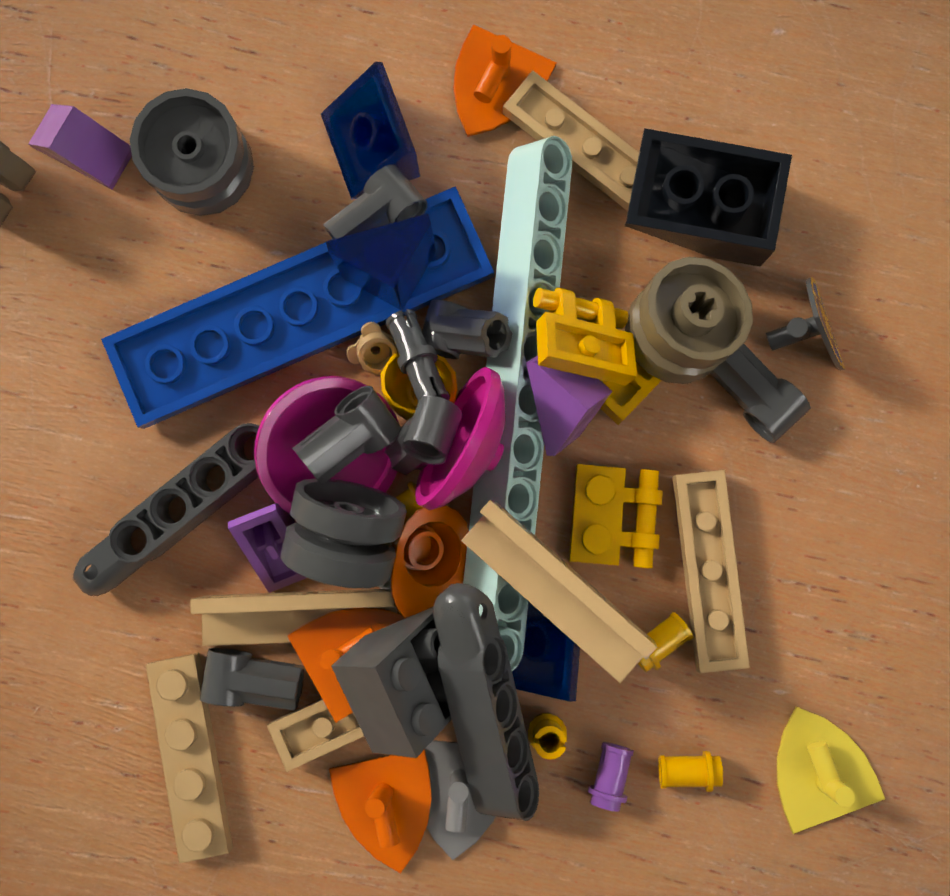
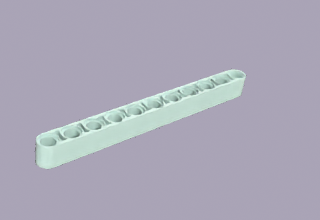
M551 136L516 147L512 150L508 159L492 311L499 312L508 317L512 339L508 350L499 353L497 358L487 357L486 367L498 372L504 387L506 421L499 442L504 445V451L494 470L491 472L485 470L473 486L469 531L483 516L480 511L489 500L499 503L534 535L536 531L544 441L526 362L538 355L536 321L545 311L548 312V310L533 306L535 291L538 288L554 291L557 287L560 288L572 155L566 142L557 136ZM467 547L463 584L479 589L493 603L500 636L505 643L511 670L513 671L519 665L524 651L528 600ZM480 604V606H479V614H480V617H481L482 612H483V607H482V605Z

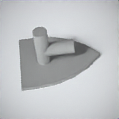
M433 740L425 748L432 790V802L427 829L436 843L454 860L479 840L496 816L484 815L476 811L458 742Z

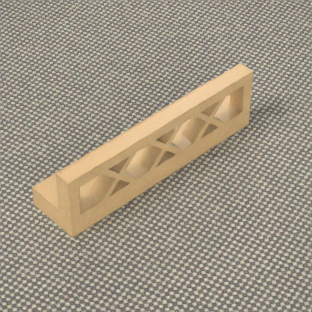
M489 500L481 509L480 513L483 516L461 541L614 679L621 683L642 658L647 660L654 652L657 645L652 638L499 503Z
M391 588L206 595L190 599L191 614H202V646L291 643L287 635L308 622L330 612L350 608L385 609L400 614L392 598Z

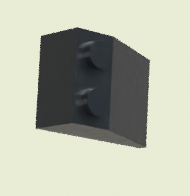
M644 128L625 226L712 258L761 267L776 248L792 155Z

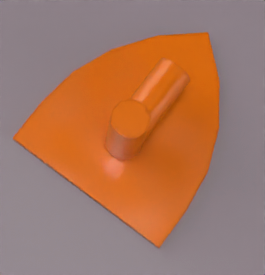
M473 24L463 43L455 65L453 85L457 114L467 137L495 130L510 122L511 120L503 115L504 104L532 71L548 82L557 63L511 42L505 35L493 34Z
M350 608L330 612L308 622L287 635L336 723L352 714L353 711L331 665L365 635L405 619L403 615L385 609Z
M425 749L417 758L389 755L329 768L333 792L341 816L355 839L375 859L401 874L418 850L429 821L432 790Z

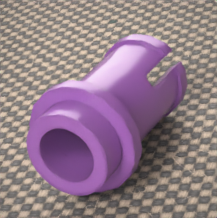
M603 742L595 784L588 788V792L592 794L590 803L605 810L618 812L620 811L621 803L627 802L628 796L623 794L634 750L617 744Z

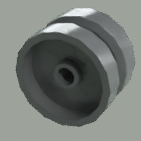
M188 88L167 91L148 102L134 121L130 136V147L134 164L142 177L157 193L180 212L197 216L221 213L237 203L248 189L254 170L251 147L226 106L209 93Z
M305 479L296 483L290 515L296 522L286 527L280 559L288 568L298 574L324 584L345 588L382 586L391 578L396 552L390 543L401 537L407 513L406 507L397 498L362 484L329 479L321 485L317 479Z

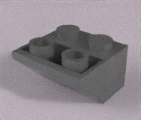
M433 607L365 635L331 665L372 753L417 758L452 720L438 667L440 641L433 617Z

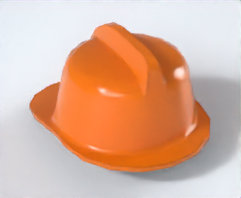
M446 505L432 510L424 507L417 510L404 523L401 537L392 542L396 558L391 574V595L397 610L405 618L433 607L437 596L451 584H463L467 546L461 540L469 530L467 522L460 513Z

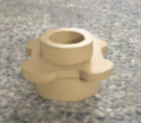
M368 322L362 326V335L356 344L348 347L347 357L352 364L360 363L367 372L372 373L374 376H381V372L389 358L395 353L399 354L392 335L382 331L378 323ZM373 346L380 347L376 353L371 352V348Z

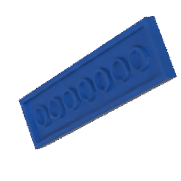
M456 186L425 199L428 203L427 209L414 225L401 232L391 230L352 261L345 256L332 239L102 338V343L137 427L142 429L148 428L362 335V326L368 322H376L379 326H383L386 324L388 317L402 310L404 316H406V309L417 311L429 306L432 299H445L493 278L494 270Z

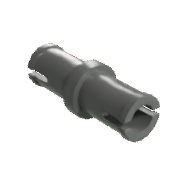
M406 309L407 320H405L402 310L392 314L386 320V326L391 332L400 355L397 359L400 371L408 375L418 402L424 396H436L449 400V392L446 390L435 364L438 356L434 347L427 345L415 311Z

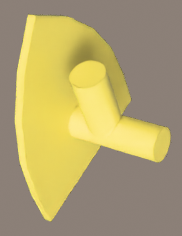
M796 706L783 730L777 755V787L792 833L795 834L885 800L877 776L866 755L848 734L824 717Z

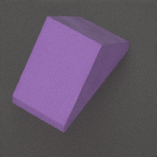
M51 104L29 142L32 148L113 190L132 157L131 147L128 143L74 106Z
M537 355L526 362L546 454L547 456H555L580 437L612 393V390L599 379L538 366Z
M277 503L228 522L229 531L269 593L306 579V577L288 568L280 559L286 527L295 523V520Z

